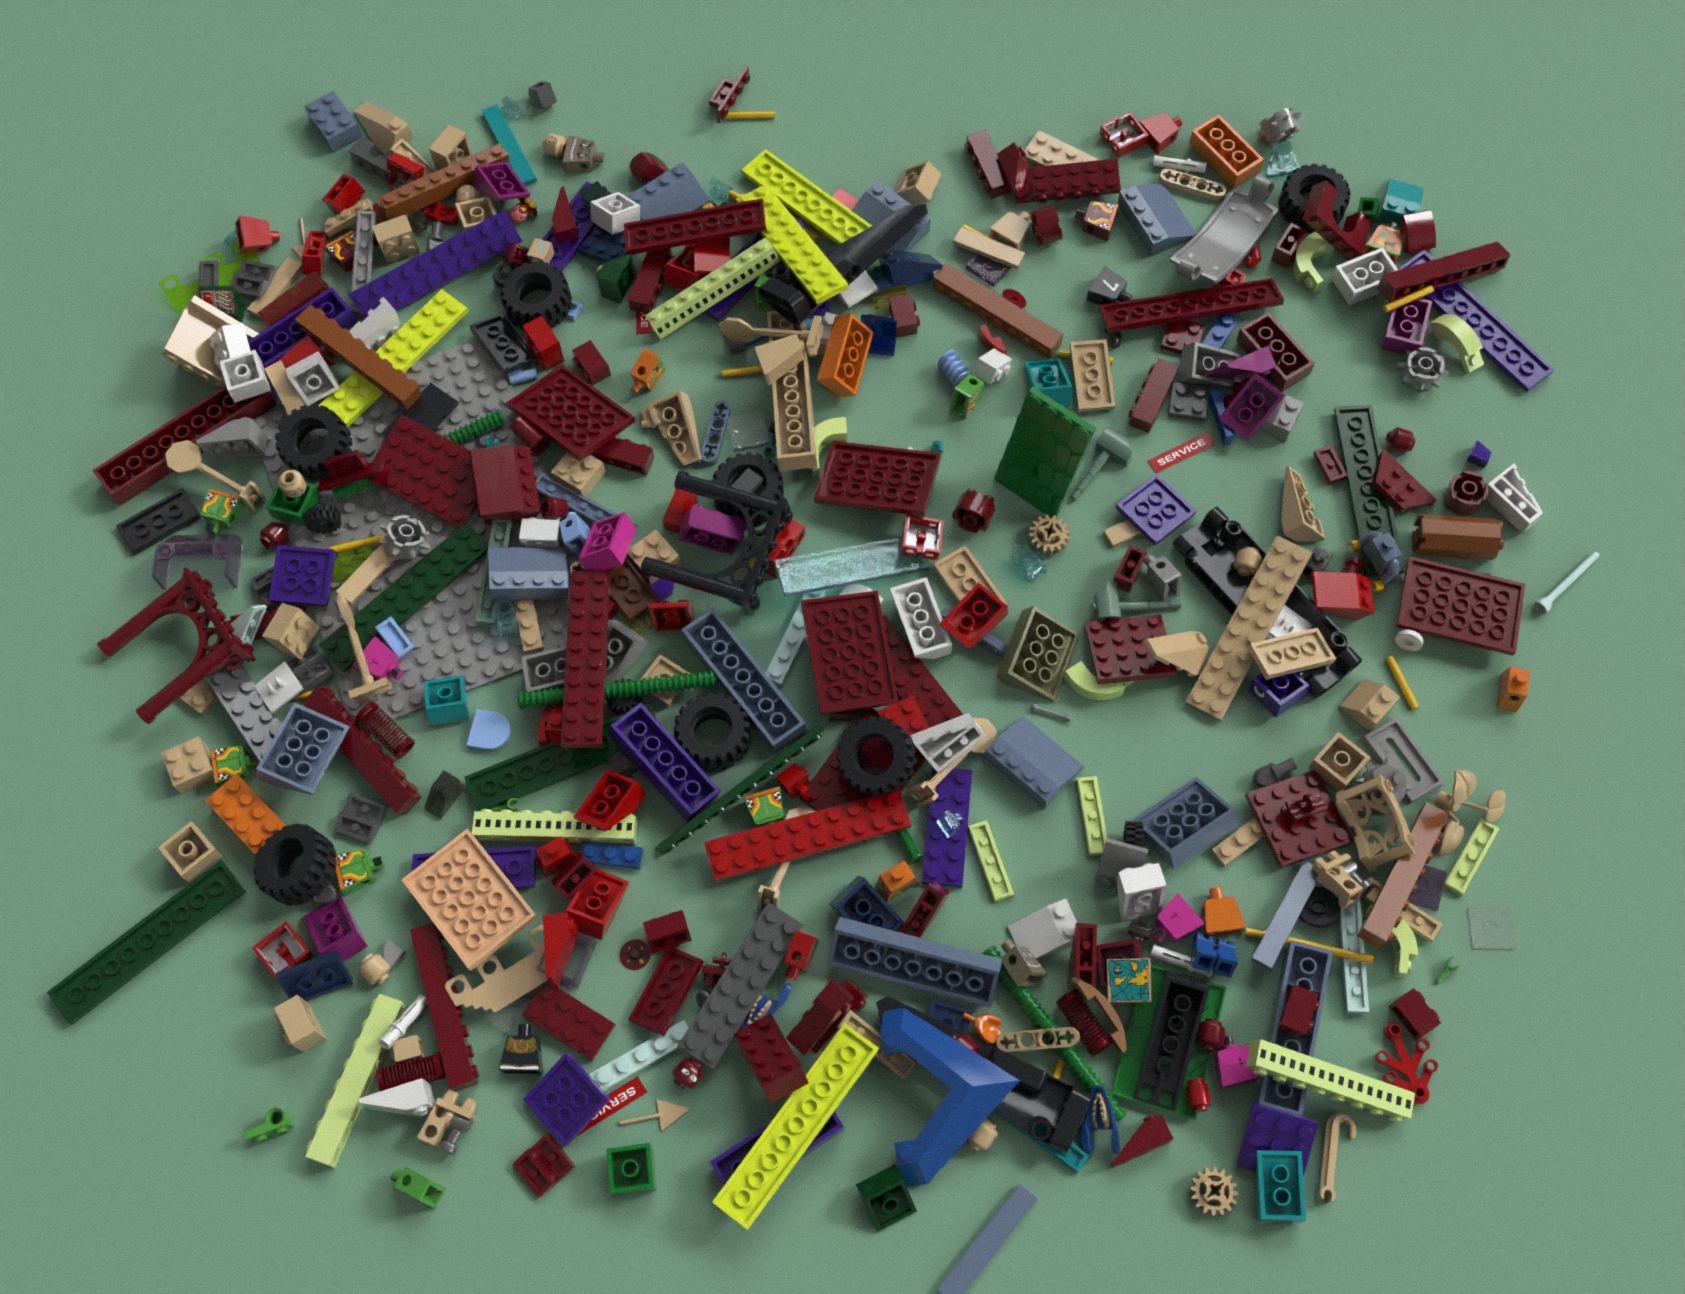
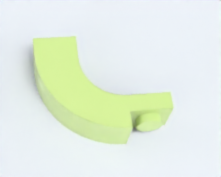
M1317 232L1311 233L1302 240L1293 260V274L1298 283L1305 281L1306 286L1313 293L1320 291L1324 280L1313 267L1311 260L1325 254L1328 242Z
M1444 314L1430 322L1435 338L1445 339L1456 348L1465 372L1470 373L1484 365L1479 351L1483 348L1474 330L1464 320L1455 315Z
M846 417L828 419L814 427L817 467L808 468V470H812L813 477H820L819 456L821 451L826 446L832 444L833 441L847 442Z
M1082 661L1066 670L1064 674V680L1076 693L1097 701L1112 700L1122 696L1125 687L1134 682L1098 685L1096 676L1086 668Z
M1370 905V907L1366 910L1365 919H1366V917H1367V915H1368V913H1369V911H1370L1372 905ZM1404 919L1401 920L1397 928L1393 927L1391 932L1394 933V936L1390 941L1395 949L1393 977L1401 979L1407 973H1410V960H1413L1418 955L1416 938Z

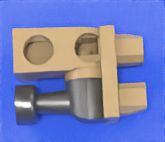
M1334 850L1326 856L1325 861L1321 857L1316 859L1312 869L1318 873L1316 881L1319 884L1322 883L1326 889L1331 890L1340 899L1338 904L1345 909L1356 903L1360 895L1363 897L1368 895L1374 888V884L1368 879L1363 880L1357 874V864L1350 860V855L1346 853L1340 856Z
M448 1089L442 1099H437L436 1105L430 1112L417 1138L421 1142L455 1155L458 1149L455 1145L462 1133L469 1131L472 1122L474 1123L476 1119L474 1112L477 1102L466 1097L461 1107L456 1106L455 1104L460 1095ZM447 1128L450 1129L451 1133L448 1140L442 1141Z

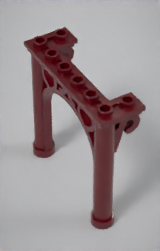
M187 567L183 569V577L109 637L103 638L97 643L100 650L111 658L163 616L183 614L190 617L198 631L199 644L193 662L183 673L136 709L138 716L147 724H151L156 720L157 715L208 674L224 666L227 670H235L242 666L244 660L247 662H254L256 660L253 655V648L247 642L244 644L233 633L235 629L229 622H226L225 619L227 617L224 612L217 608L219 604L213 598L215 593L212 590L213 585L206 578L203 580L197 571L194 570L192 572ZM185 602L187 605H190L189 608H185ZM202 606L205 611L198 613L197 611ZM210 621L213 623V625L215 626V628H214V627L208 628ZM216 634V643L208 646L209 637Z

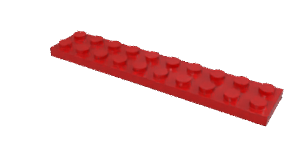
M899 789L896 792H889L888 795H873L704 842L714 881L717 882L911 828V822Z

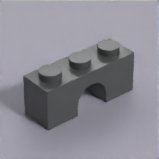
M362 136L348 150L351 160L355 165H360L368 172L379 175L384 181L387 180L389 174L398 170L397 166L390 171L387 170V158L392 155L391 152L388 151L384 156L376 158L379 153L375 144Z

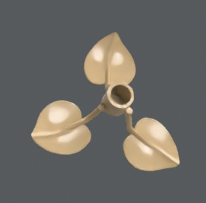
M1454 770L1452 794L1440 791L1435 798V804L1444 808V811L1449 813V816L1454 820L1449 822L1444 830L1438 855L1454 851L1463 839L1464 828L1459 825V820L1451 811H1457L1460 805L1486 811L1484 819L1492 823L1500 819L1504 813L1506 793L1500 789L1493 791L1487 800L1486 807L1465 802L1476 788V776L1467 770Z

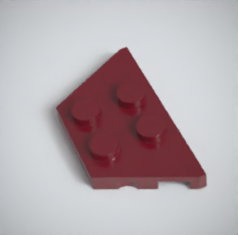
M1386 450L1379 454L1380 461L1376 466V477H1374L1372 486L1399 512L1406 511L1409 508H1420L1426 504L1430 506L1437 501Z

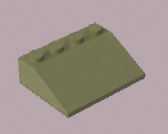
M1035 606L1022 610L996 678L1017 689L1050 701H1055L1080 633Z

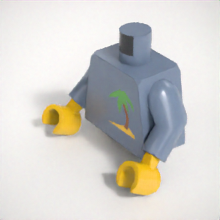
M1371 531L1358 540L1346 543L1345 546H1353V550L1349 551V553L1359 551L1361 546H1363L1365 554L1378 574L1380 580L1370 581L1371 587L1375 586L1372 592L1383 591L1384 583L1387 584L1399 573L1402 554L1390 533L1382 534L1381 532Z

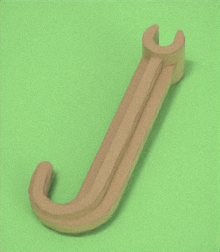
M1344 1113L1331 1115L1325 1125L1319 1189L1315 1193L1316 1201L1324 1199L1325 1193L1326 1204L1332 1202L1336 1197L1333 1187L1340 1123L1345 1122L1348 1125L1350 1139L1356 1138V1125Z

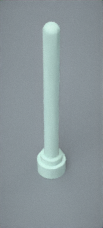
M1593 552L1547 597L1539 598L1534 603L1535 610L1540 614H1546L1552 608V602L1599 558V553Z

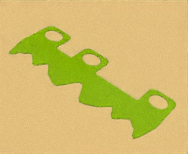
M238 241L231 244V249L237 260L226 264L221 254L214 252L206 256L203 261H209L211 257H218L220 259L219 285L231 286L234 274H239L243 260L260 263L256 253L240 254L236 251ZM174 274L159 281L168 300L181 314L185 304L194 295L199 297V279L184 287ZM167 279L175 280L176 286L173 289H167L164 286Z

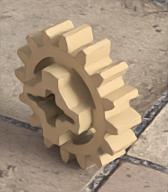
M1046 515L1045 519L1038 517V522L1033 521L1032 527L1029 528L1030 534L1028 538L1032 540L1031 546L1036 545V551L1041 549L1044 555L1046 551H1049L1050 555H1053V551L1060 553L1061 548L1065 549L1066 543H1069L1070 537L1068 536L1070 535V530H1067L1068 524L1062 525L1063 519L1061 518L1057 521L1055 515L1052 519L1048 515ZM1051 531V536H1049V539H1047V536Z
M1215 1166L1211 1172L1207 1167L1203 1169L1204 1174L1198 1171L1196 1173L1198 1179H1191L1195 1186L1189 1188V1191L1194 1192L1190 1200L1197 1201L1194 1207L1198 1208L1201 1206L1203 1208L1202 1214L1210 1211L1211 1217L1215 1216L1216 1211L1219 1216L1224 1215L1223 1209L1227 1212L1231 1211L1232 1209L1229 1204L1235 1205L1236 1201L1233 1197L1238 1195V1192L1233 1191L1237 1183L1230 1182L1233 1176L1229 1175L1226 1177L1224 1175L1225 1170L1222 1169L1220 1172H1217V1167ZM1208 1177H1216L1219 1178L1220 1181H1212ZM1200 1184L1203 1188V1196H1200ZM1220 1186L1215 1195L1207 1198L1211 1189ZM1225 1187H1227V1191H1228V1196H1227V1197L1224 1195V1188H1225ZM1215 1202L1219 1206H1210L1206 1203Z

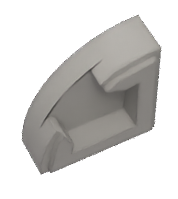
M388 939L384 946L383 954L384 959L393 969L406 952Z

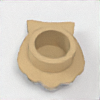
M645 406L640 412L641 428H657L652 421L649 408Z

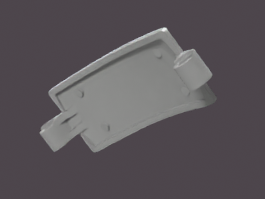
M1258 175L1252 183L1249 194L1234 188L1197 235L1171 257L1170 262L1178 266L1177 273L1191 280L1202 277L1212 283H1218L1233 271L1250 253L1278 214L1279 208L1266 203L1274 188L1273 181Z

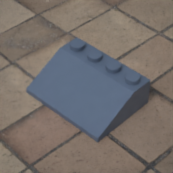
M683 162L626 196L640 205V220L693 211L710 201L693 173Z
M876 180L865 191L852 212L873 226L906 205L912 204ZM925 215L888 250L909 252L930 231L931 218Z
M1164 184L1134 185L1119 192L1117 204L1150 256L1190 241L1197 235Z
M565 547L488 548L489 600L567 599L568 573Z
M294 702L258 764L256 778L276 787L313 795L350 726Z
M1024 716L1000 734L985 750L984 758L1044 809L1084 767Z
M1198 777L1133 819L1135 822H1143V835L1161 858L1173 869L1238 826L1235 809Z

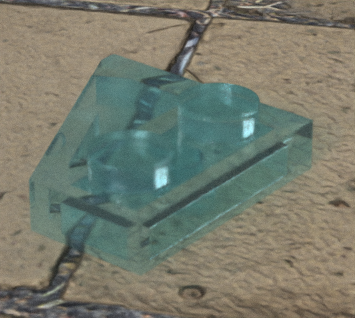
M1290 141L1273 144L1266 179L1289 175L1296 168H1300Z

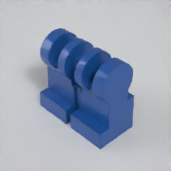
M1196 932L1192 942L1191 967L1210 972L1212 968L1214 974L1231 978L1238 964V957L1235 956L1234 952L1235 942L1227 941L1225 944L1223 939L1217 938L1213 948V936L1208 935L1205 939L1202 933Z

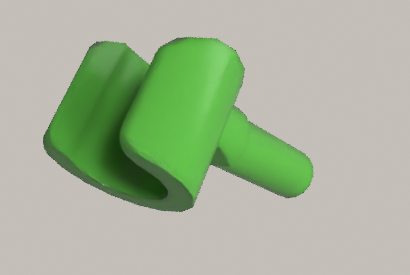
M510 798L507 804L491 808V810L497 812L506 809L517 812L519 806L511 807L510 805L517 803L518 799Z
M1454 957L1446 961V967L1436 979L1438 983L1452 970L1460 967V962L1456 967L1450 965V960Z

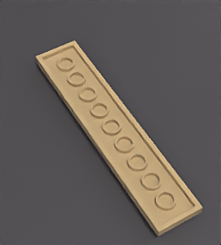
M1276 536L1188 696L1186 704L1222 721L1254 662V658L1248 650L1249 645L1266 640L1312 555L1311 551Z

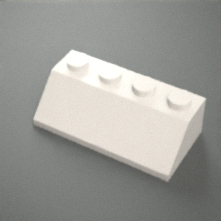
M927 577L890 588L914 656L916 658L936 659L951 654L952 643L948 632L939 625L943 619Z

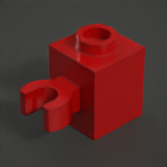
M794 762L776 776L780 787L791 799H794L799 794L804 800L812 796L807 787L810 785L808 779L810 775L803 766L800 768Z

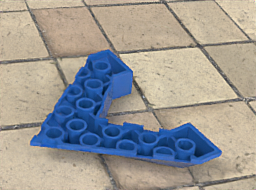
M906 1008L888 1010L883 1013L880 1031L883 1054L906 1052L951 1089L915 1140L894 1143L897 1166L906 1187L925 1185L931 1182L938 1171L947 1164L955 1152L964 1145L987 1119L988 1115L1006 1098V1095L1021 1080L978 1055V1053L954 1038L941 1032L930 1023L917 1017Z

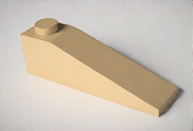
M365 101L354 110L356 117L366 130L369 138L383 155L388 151L390 152V148L401 138L407 143L413 138L409 124L378 106Z
M677 391L647 403L652 421L662 432L663 437L669 442L681 463L687 466L700 461L701 454L694 413L688 394Z
M1288 466L1285 470L1281 513L1282 532L1285 537H1289L1295 542L1323 541L1325 539L1320 519H1315L1312 511L1315 508L1305 496L1308 492L1298 472Z
M1188 631L1145 640L1153 658L1167 665L1172 663L1177 670L1181 671L1184 669L1187 675L1191 677H1199L1206 665L1209 647L1206 644L1205 636L1200 632Z

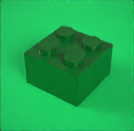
M277 482L265 508L274 519L307 527L305 512L308 508H312L314 505L317 506L321 494L317 491L316 485L306 482L305 492L297 498H290L282 492Z
M650 1143L606 1149L609 1189L613 1197L657 1191L653 1146Z

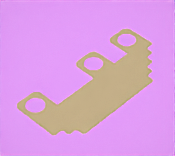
M539 925L527 934L535 952L506 970H503L497 957L494 955H490L477 965L484 983L473 990L462 974L447 981L445 988L455 1006L464 1004L467 1008L473 1005L475 1009L483 1007L486 1011L491 1008L493 1012H497L546 982L548 979L546 978L544 942L536 943L533 939L536 931H543V925ZM487 961H493L496 964V970L492 974H486L483 971V965ZM456 980L462 981L465 985L464 990L459 994L453 993L451 990V985Z

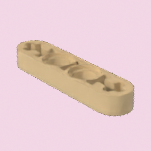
M1164 169L1160 173L1159 182L1164 184L1165 187L1213 201H1221L1225 197L1226 188L1223 184L1172 169ZM1186 180L1189 184L1182 185L1180 181ZM1203 185L1205 189L1199 190L1196 186Z
M1073 1027L1001 1033L996 1043L997 1047L1004 1052L1075 1046L1080 1040V1035L1077 1029ZM1068 1031H1070V1034H1074L1075 1037L1071 1039V1043H1069L1068 1039L1060 1040L1061 1044H1058L1060 1035H1067ZM1046 1032H1050L1054 1037L1051 1045H1047L1043 1041V1035ZM1025 1034H1029L1033 1038V1043L1029 1047L1025 1046L1022 1042ZM1007 1036L1009 1040L1017 1039V1043L1009 1044L1007 1048L1005 1044H1002V1040H1005Z

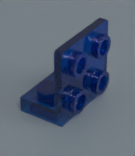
M862 314L861 322L873 331L868 354L894 356L897 340V318Z

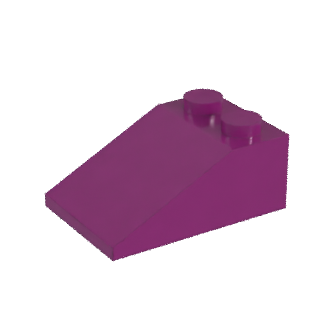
M508 162L476 165L473 183L481 194L497 201L530 197V192Z
M1266 346L1205 373L1206 376L1241 381L1245 378L1250 379L1254 373L1259 374L1261 377L1271 373L1269 369L1276 367L1269 346Z
M1254 373L1219 419L1249 441L1285 395L1257 373Z
M341 895L334 902L324 904L304 916L321 956L338 950L343 961L368 947L361 930Z

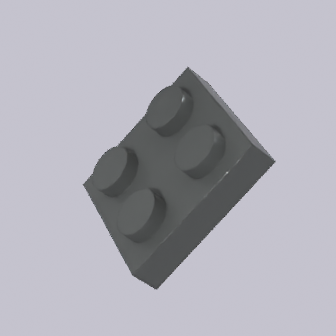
M1173 381L1168 416L1205 422L1210 387Z

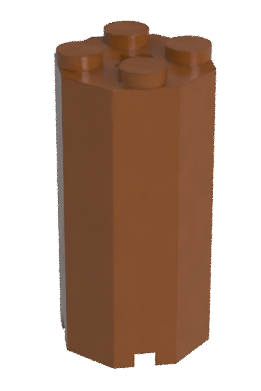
M1418 514L1414 521V526H1417L1416 531L1412 532V550L1416 555L1494 560L1497 558L1499 550H1502L1504 547V539L1501 538L1503 522L1496 519Z

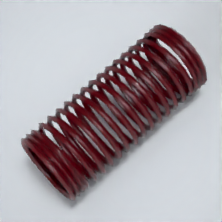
M375 701L367 703L357 713L356 720L366 727V730L371 732L373 737H376L378 742L383 744L396 759L405 756L414 746L415 740L408 736L406 732H403L404 730L394 720H391V717L386 715V712L381 710Z
M1075 988L1060 997L1056 1004L1062 1010L1066 1019H1068L1070 1026L1075 1029L1083 1026L1077 1031L1079 1032L1081 1042H1083L1085 1049H1087V1053L1092 1057L1109 1047L1113 1041L1110 1039L1111 1037H1108V1034L1105 1035L1107 1031H1104L1105 1028L1100 1029L1102 1025H1099L1100 1022H1096L1098 1018L1094 1019L1096 1015H1093L1094 1012H1090L1092 1009H1088L1090 1007L1087 1005L1088 1002L1082 999L1083 997L1080 996V992Z
M440 1052L434 1053L432 1056L429 1054V1056H425V1059L421 1057V1059L417 1058V1060L414 1059L410 1060V1062L406 1061V1063L403 1062L402 1064L399 1063L398 1065L395 1064V1066L391 1065V1067L388 1066L387 1068L384 1067L376 1070L379 1091L421 1078L424 1080L426 1078V1082L429 1083L446 1078Z

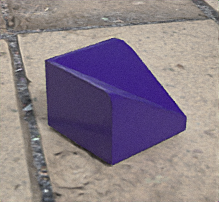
M1476 440L1467 461L1485 468L1489 462L1491 451Z

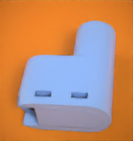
M521 368L508 374L511 385L538 378L535 368L525 371Z

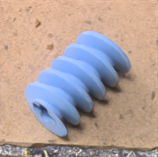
M955 350L946 352L938 361V367L942 369L943 374L946 375L953 388L969 374H972L970 371H967V366H963L964 362L960 360L959 355H956Z

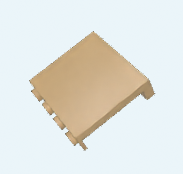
M194 295L184 308L161 355L165 356L166 360L181 365L185 371L195 373L201 380L210 382L217 389H220L226 383L222 371H219L218 366L215 364L214 349L210 346V336L221 326L242 323ZM244 325L248 341L259 334Z

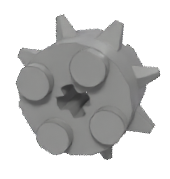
M1284 108L1273 113L1274 116L1269 118L1268 121L1265 118L1260 122L1262 130L1258 132L1260 134L1258 137H1265L1270 146L1278 144L1281 139L1287 141L1293 138L1294 134L1301 130L1297 121L1301 118V112L1294 113L1292 108Z
M1420 347L1414 352L1406 350V362L1398 363V366L1403 368L1402 378L1404 384L1417 390H1430L1433 386L1439 388L1441 386L1440 376L1449 374L1448 371L1444 370V357L1442 355L1438 356L1436 354L1437 351L1427 347Z
M408 515L394 516L389 524L380 525V528L385 533V537L379 540V542L384 543L385 549L396 560L415 558L419 555L421 549H429L430 547L424 541L425 535L430 532L425 531L423 524L419 520L417 522L416 518L410 519Z
M1388 757L1385 758L1383 764L1373 765L1370 762H1366L1367 771L1362 774L1361 778L1355 779V782L1362 784L1382 774L1384 779H1388L1392 784V792L1401 807L1400 802L1405 793L1411 791V787L1407 786L1404 776L1407 769L1405 767L1400 769L1391 767ZM1378 787L1366 791L1369 801H1372V792H1376L1377 798L1382 796Z

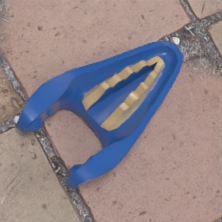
M788 983L783 986V991L778 1001H773L761 993L741 1024V1028L752 1024L770 1013L773 1015L787 1000L792 985Z
M1094 1086L1082 1124V1146L1086 1153L1092 1154L1094 1151V1132L1099 1129L1112 1130L1111 1150L1113 1154H1119V1129L1110 1099L1105 1088Z

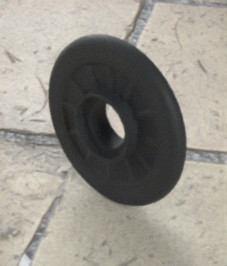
M1315 886L1299 918L1313 927L1330 926L1341 915V908L1338 904L1339 898L1331 890ZM1315 903H1321L1324 906V909L1321 911H1317L1312 907V905Z

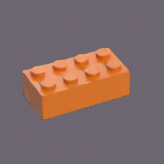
M1219 114L1192 130L1189 145L1233 189L1260 173L1264 159Z
M852 313L835 316L817 378L821 384L839 398L856 395L873 336V331Z
M237 773L205 800L256 856L259 855V848L263 847L266 843L265 840L273 836V832L282 830V827L286 826Z

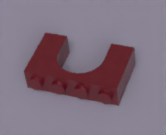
M1325 180L1312 186L1302 220L1347 260L1361 256L1372 221L1360 211L1346 217L1343 230L1340 229L1333 216V204L1337 190Z

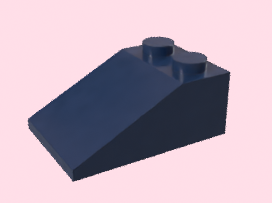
M887 250L878 258L882 276L893 286L943 268V265L930 254Z
M857 876L829 903L842 918L892 931H897L905 923L872 885L861 876Z

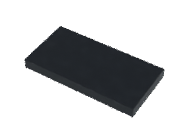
M502 313L470 325L471 332L503 375L536 363L534 355Z
M430 382L421 392V396L407 410L404 409L381 434L387 439L401 415L434 431L459 403Z
M181 488L119 523L116 527L135 556L202 517L184 488Z

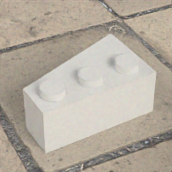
M384 297L379 300L381 304L374 311L370 309L367 312L369 316L362 323L358 321L349 331L352 337L361 339L368 349H378L402 327L396 310Z
M1514 463L1488 483L1489 493L1486 500L1523 534L1536 524L1543 512L1532 493L1528 492L1525 486L1526 482L1523 478H1520Z
M967 713L910 736L919 751L934 769L940 772L986 735L971 715Z

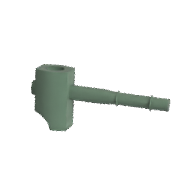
M1107 427L1099 436L1095 448L1100 450L1101 453L1070 495L1072 500H1077L1109 457L1124 466L1131 462L1130 440L1124 437L1125 435L1122 432H1116Z
M1107 581L1105 588L1096 592L1094 603H1092V611L1096 612V619L1099 622L1107 619L1120 620V611L1181 608V601L1119 602L1117 583L1113 581Z

